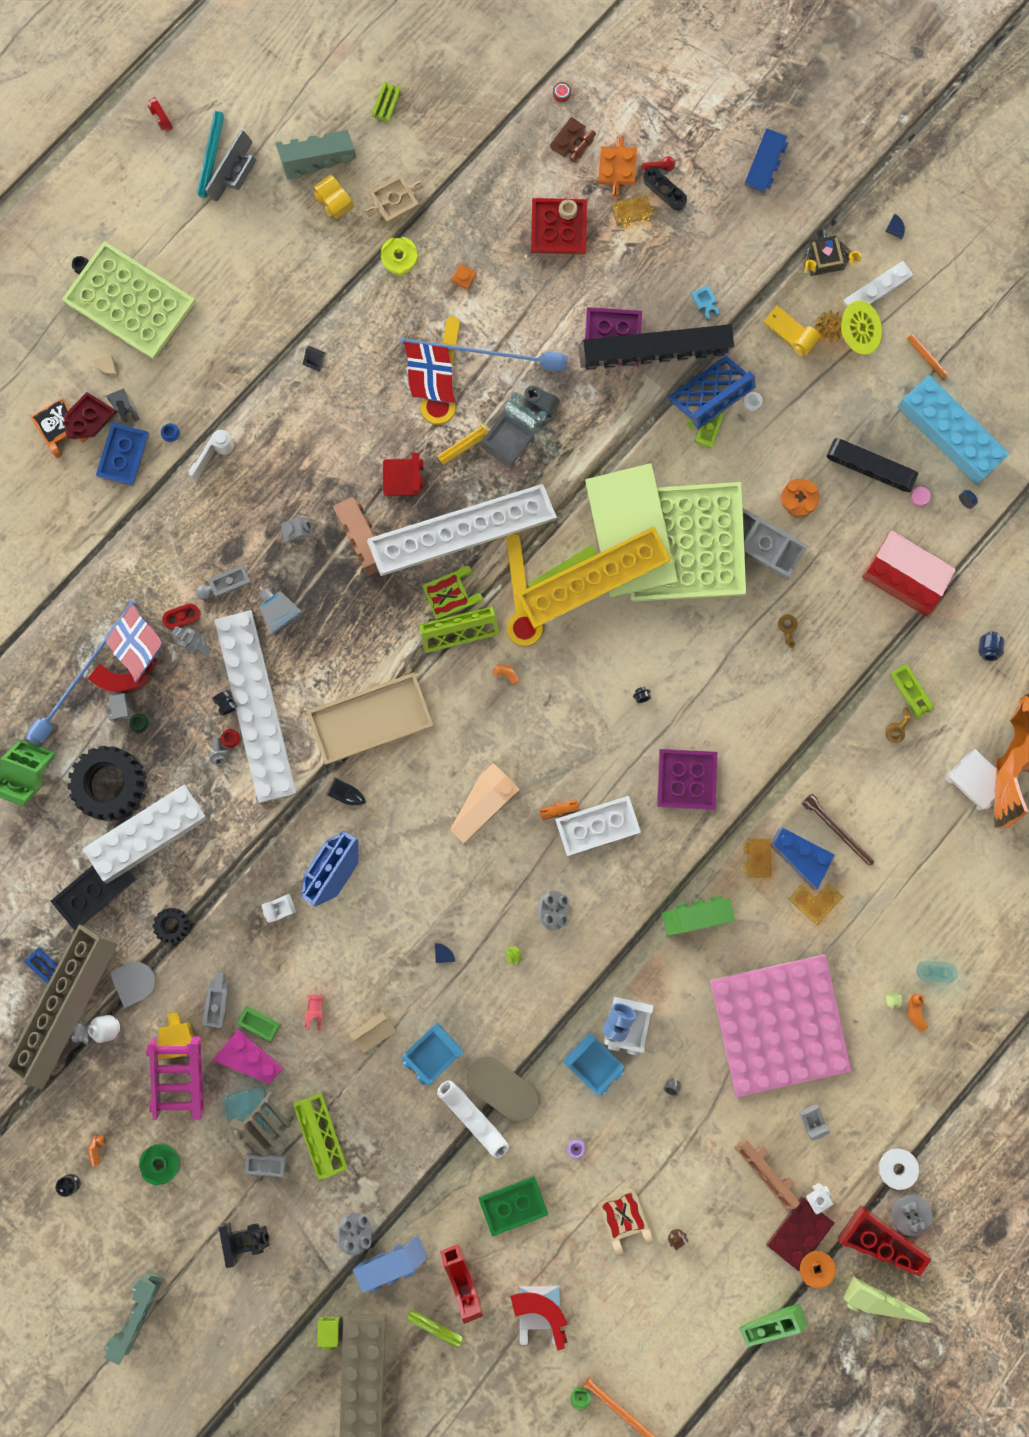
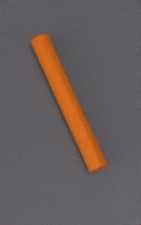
M913 334L908 336L907 340L942 380L948 377V373Z

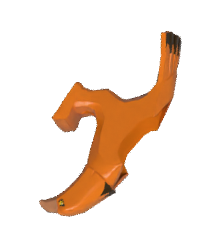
M1029 692L1019 699V706L1010 719L1011 724L1015 728L1014 738L1007 752L1002 757L996 758L994 828L998 829L1011 827V825L1028 813L1017 777L1020 773H1029Z

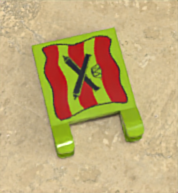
M469 566L422 585L436 620L483 602V597L480 593L468 598L460 579L472 574Z

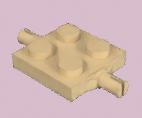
M400 174L369 191L374 201V206L368 208L365 212L368 217L378 212L383 216L388 225L419 208L414 192L420 190L423 186L420 181L410 186Z

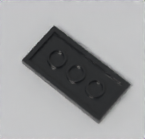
M92 865L50 902L73 930L76 931L79 924L84 925L137 879L128 870L106 884Z

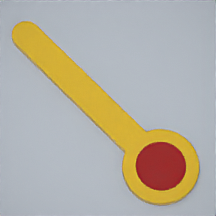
M451 316L447 319L442 344L456 346L460 321L457 317ZM448 349L452 366L455 350ZM422 399L420 409L426 421L435 425H441L452 419L456 406L454 403Z
M511 534L507 537V549L516 613L510 617L507 623V634L513 643L526 647L535 644L540 639L543 625L535 629L533 628L517 596L518 593L527 588L520 537L517 534Z

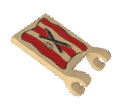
M635 1189L598 1202L617 1256L623 1254L619 1239L642 1231L647 1245L654 1242Z

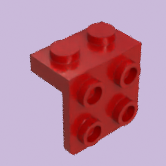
M411 453L412 459H385L383 461L384 496H421V489H424V477H421L420 470H424V460L420 459L419 453Z

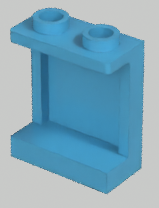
M436 1023L402 1056L404 1059L402 1063L409 1070L413 1069L417 1073L416 1078L421 1084L424 1085L426 1083L429 1086L464 1053V1050Z
M591 1033L563 1060L597 1096L600 1093L604 1095L611 1086L609 1084L612 1080L615 1079L617 1081L624 1074L623 1069L625 1067Z

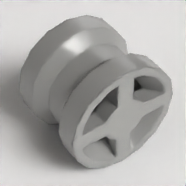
M77 1023L72 1034L73 1043L84 1042L87 1045L91 1043L92 1037L88 1033L90 1024L83 1026L81 1023Z

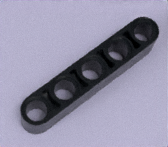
M838 438L833 439L826 455L832 462L904 492H912L919 475L917 471Z

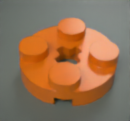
M806 479L789 481L781 494L783 507H785L789 514L795 517L809 515L818 506L820 499L817 485ZM799 493L805 497L802 502L795 498Z

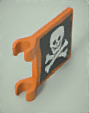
M63 398L31 417L51 453L56 458L62 456V452L56 443L66 438L63 416L70 410ZM88 438L80 439L82 443L88 440Z

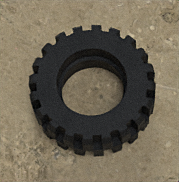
M99 746L98 749H89L88 754H81L79 756L80 761L73 763L74 771L73 773L69 772L68 775L71 783H67L68 790H71V794H69L71 800L75 801L76 808L83 811V814L98 820L117 821L121 820L123 816L128 817L131 815L133 809L137 810L139 808V801L144 800L145 795L143 792L144 789H147V783H145L147 778L146 772H143V766L136 760L137 758L127 751L114 746ZM115 766L123 774V789L115 799L109 802L100 801L93 794L92 780L101 768Z

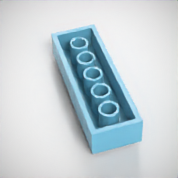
M930 375L917 385L898 405V408L976 485L1009 455Z

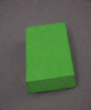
M248 1006L244 1008L236 1023L269 1042H272L281 1026L280 1023Z

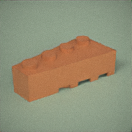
M351 497L334 505L333 509L367 576L378 572L379 570L367 543L369 538L377 535L376 533L372 534L370 530L372 525L368 517H363L361 512L364 509L360 501H355L354 497Z

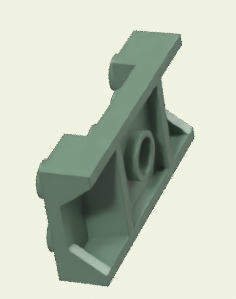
M148 1272L135 1282L132 1292H134L132 1300L138 1303L134 1304L130 1312L132 1317L129 1322H126L123 1329L118 1334L115 1333L113 1338H110L104 1349L107 1351L105 1359L120 1365L123 1356L129 1355L164 1280L163 1277Z

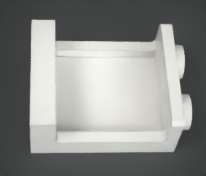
M974 749L944 779L949 784L954 783L977 805L976 809L978 811L982 809L987 810L993 805L996 768Z
M613 997L612 1006L615 1003L625 1004L635 1011L636 1018L632 1027H630L626 1040L619 1042L605 1036L604 1044L608 1045L610 1050L628 1049L627 1053L639 1056V1052L644 1053L645 1050L644 1045L653 1005Z

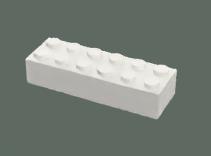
M184 784L83 848V851L103 882L108 884L199 826L207 818Z

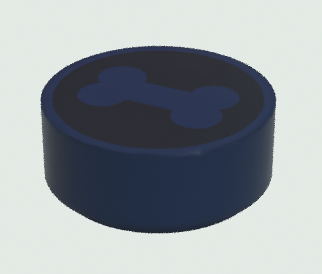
M964 490L959 495L960 502L966 508L972 509L978 504L976 495L970 490Z

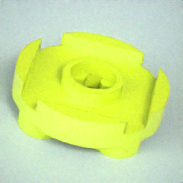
M394 237L387 240L381 248V260L385 269L398 276H403L405 273L410 272L418 260L414 243L405 237L397 239ZM402 252L403 258L396 259L395 253L400 254Z

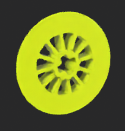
M854 301L846 307L841 323L844 340L852 350L859 354L868 355L873 353L878 348L882 337V326L877 312L870 304L864 301Z

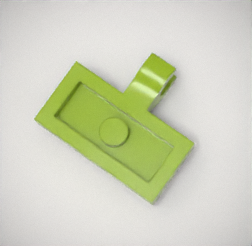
M724 412L698 430L694 443L712 449ZM688 418L686 426L695 429L693 421Z

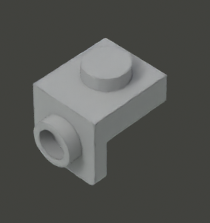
M296 517L281 524L285 542H292L301 537L313 536L312 524L309 518Z
M817 1104L799 1111L804 1128L813 1141L830 1133Z

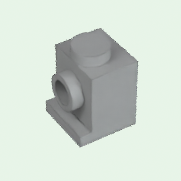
M122 692L111 693L109 702H107V708L112 715L108 716V719L112 722L131 719L129 697L124 693L122 694Z

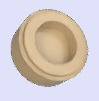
M572 200L562 201L559 205L560 216L566 220L573 219L577 214V204Z

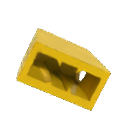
M179 1012L167 1014L169 1026L159 1028L158 1046H187V1044H190L192 1038L195 1037L191 1023H180ZM158 1054V1060H164L187 1055Z

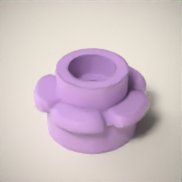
M572 1139L569 1141L566 1151L571 1155V1158L579 1159V1157H583L586 1153L585 1143L582 1140Z

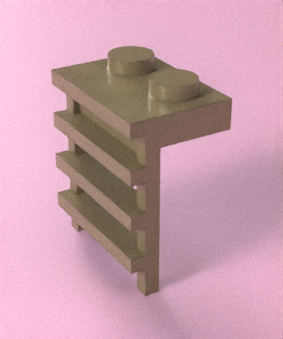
M272 1092L264 1098L244 1123L233 1118L228 1124L233 1130V1136L240 1141L242 1140L244 1142L243 1147L250 1153L254 1151L266 1156L268 1154L267 1150L271 1146L274 1147L277 1138L284 1135L282 1132L291 1126L290 1123L294 1119L292 1115H289L286 1119L270 1101L274 1096ZM265 1106L282 1123L279 1129L262 1110ZM257 1115L274 1132L271 1138L254 1120Z

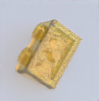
M746 839V842L743 843V853L747 854V862H744V873H747V878H771V839Z

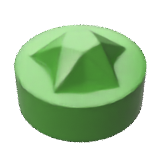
M582 1387L574 1389L570 1397L572 1407L579 1411L589 1407L591 1402L589 1391Z

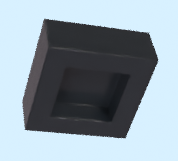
M308 346L302 365L320 371L323 367L326 352Z

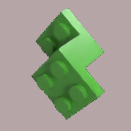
M19 739L0 760V798L24 807L42 788L45 768L53 761L55 752Z

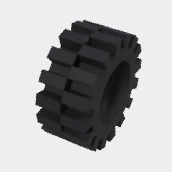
M177 908L163 909L153 920L155 921L152 924L153 932L157 935L156 938L164 943H178L184 940L183 938L188 936V931L191 928L189 927L191 923L188 920V915ZM170 918L176 919L179 923L178 930L172 934L168 933L164 927L165 922Z

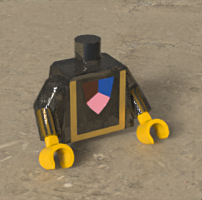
M820 229L815 232L816 240L811 241L802 258V263L805 267L804 273L810 270V276L845 270L848 261H850L851 266L854 265V261L860 263L861 253L851 251L842 241H839L837 236L827 237L826 230Z

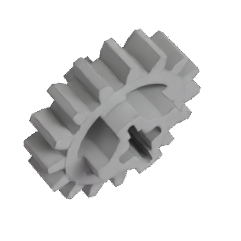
M176 626L171 633L179 639L177 644L192 654L196 655L200 652L207 656L212 649L204 643L206 638L188 627L186 630H183Z

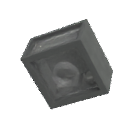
M504 412L483 438L482 448L512 470L534 442L535 434Z

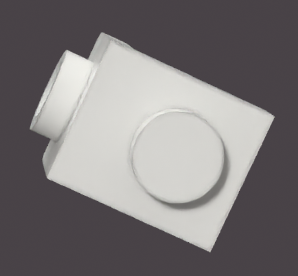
M290 894L261 905L264 917L268 923L296 913Z
M819 1183L812 1186L814 1191L806 1195L809 1204L816 1214L834 1205L830 1199L832 1195L829 1189Z

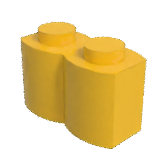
M332 174L313 186L315 191L314 197L319 203L322 202L325 205L324 209L330 217L333 215L337 220L354 207L351 198Z

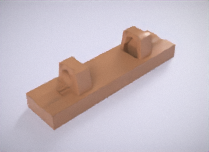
M746 1140L739 1142L734 1147L786 1210L795 1209L800 1204L790 1191V1188L795 1184L789 1177L781 1181L763 1159L768 1153L764 1146L758 1147L755 1150L749 1141Z

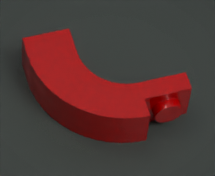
M154 658L137 682L134 681L130 672L114 674L101 664L95 668L87 679L110 693H132L140 690L151 681L146 674L148 672L151 673L155 669L158 660Z
M459 1244L440 1251L444 1269L455 1292L463 1323L466 1324L483 1317L479 1295Z
M523 1292L510 1296L515 1317L528 1313H536L543 1316L551 1326L557 1351L565 1349L564 1344L568 1343L565 1330L561 1331L560 1327L567 1326L568 1324L561 1309L552 1300L532 1292Z

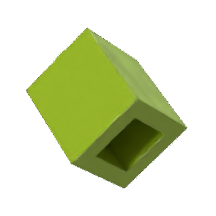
M320 1317L318 1320L317 1347H323V1350H334L340 1343V1317Z

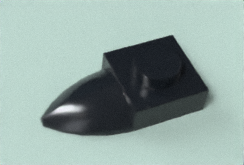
M334 777L326 793L327 796L348 805H362L366 803L364 796L358 789Z

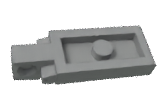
M217 972L215 974V982H210V986L207 989L203 1027L223 1029L229 990L228 984H225L226 973Z

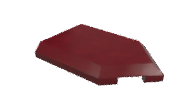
M86 392L63 416L67 440L95 437L117 414V411Z

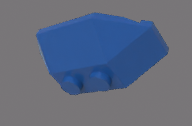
M342 831L339 835L332 837L323 844L304 874L303 892L301 893V897L316 907L338 896L358 865V839Z

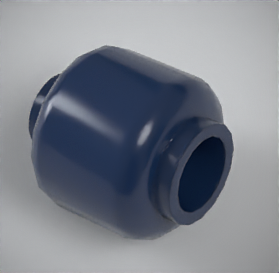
M988 632L981 636L978 648L979 655L986 661L998 660L1004 654V638L998 635L997 632Z

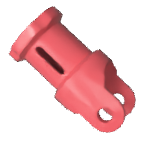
M307 995L308 1011L305 1012L306 1030L310 1028V1020L314 1017L317 1019V1030H321L323 1012H321L322 1000L325 996Z

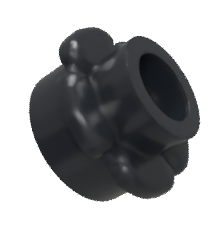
M76 256L72 260V269H74L75 273L80 274L89 260L83 256Z
M640 687L635 690L633 698L636 699L637 703L647 702L651 699V690Z

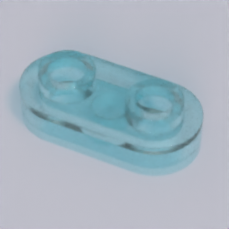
M922 961L916 969L919 978L926 981L951 983L958 975L956 967L951 963ZM925 967H928L929 969L928 974H925L923 972V969ZM944 969L948 970V975L946 977L943 975Z

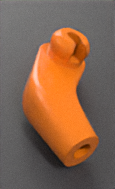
M913 994L909 998L908 1019L922 1033L928 1028L922 1016L924 997L920 994Z

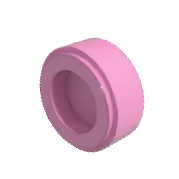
M925 487L915 488L910 495L911 502L918 507L926 505L931 498L929 490Z

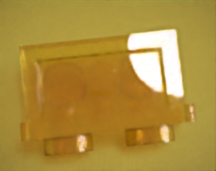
M647 194L611 203L617 226H628L636 221L644 222L653 215L654 209L653 206H650Z

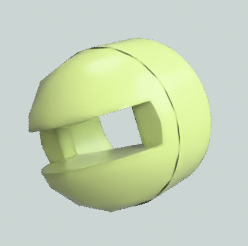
M887 994L886 1003L888 1007L893 1009L895 1005L896 1009L899 1008L902 1004V995Z

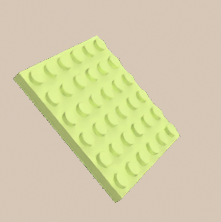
M741 482L657 488L678 582L631 593V601L746 595Z

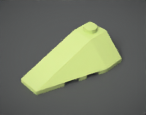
M853 1276L843 1297L848 1303L847 1307L856 1312L860 1309L866 1313L929 1323L931 1320L926 1314Z

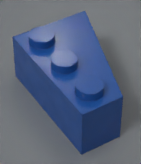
M766 128L746 178L745 186L765 193L766 189L771 188L774 178H771L773 172L778 171L781 160H779L780 155L785 153L789 144L786 142V135Z
M783 827L778 829L770 845L813 890L819 888L835 854Z

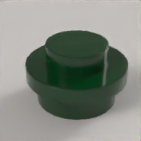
M138 713L131 717L129 724L133 731L142 733L148 729L149 719L144 714Z

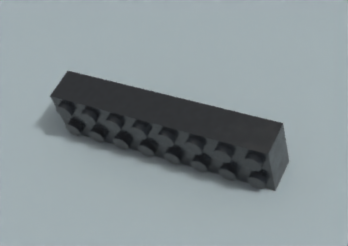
M732 324L583 339L578 345L580 368H586V371L596 370L599 366H604V369L614 368L618 364L627 367L633 366L638 361L641 362V365L651 364L655 360H659V363L670 362V359L677 358V361L688 360V357L695 356V359H702L711 354L714 357H721L734 348Z

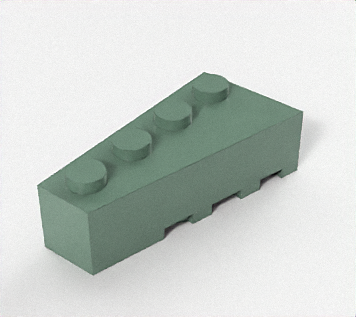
M348 130L326 133L323 138L309 136L306 141L301 142L298 139L290 140V144L283 145L282 142H276L287 180L298 179L302 175L313 174L324 168H332L339 163H348L356 158L355 149Z

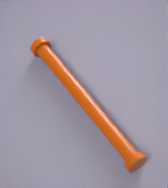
M591 1377L586 1379L582 1385L585 1390H590L643 1437H656L594 1384Z

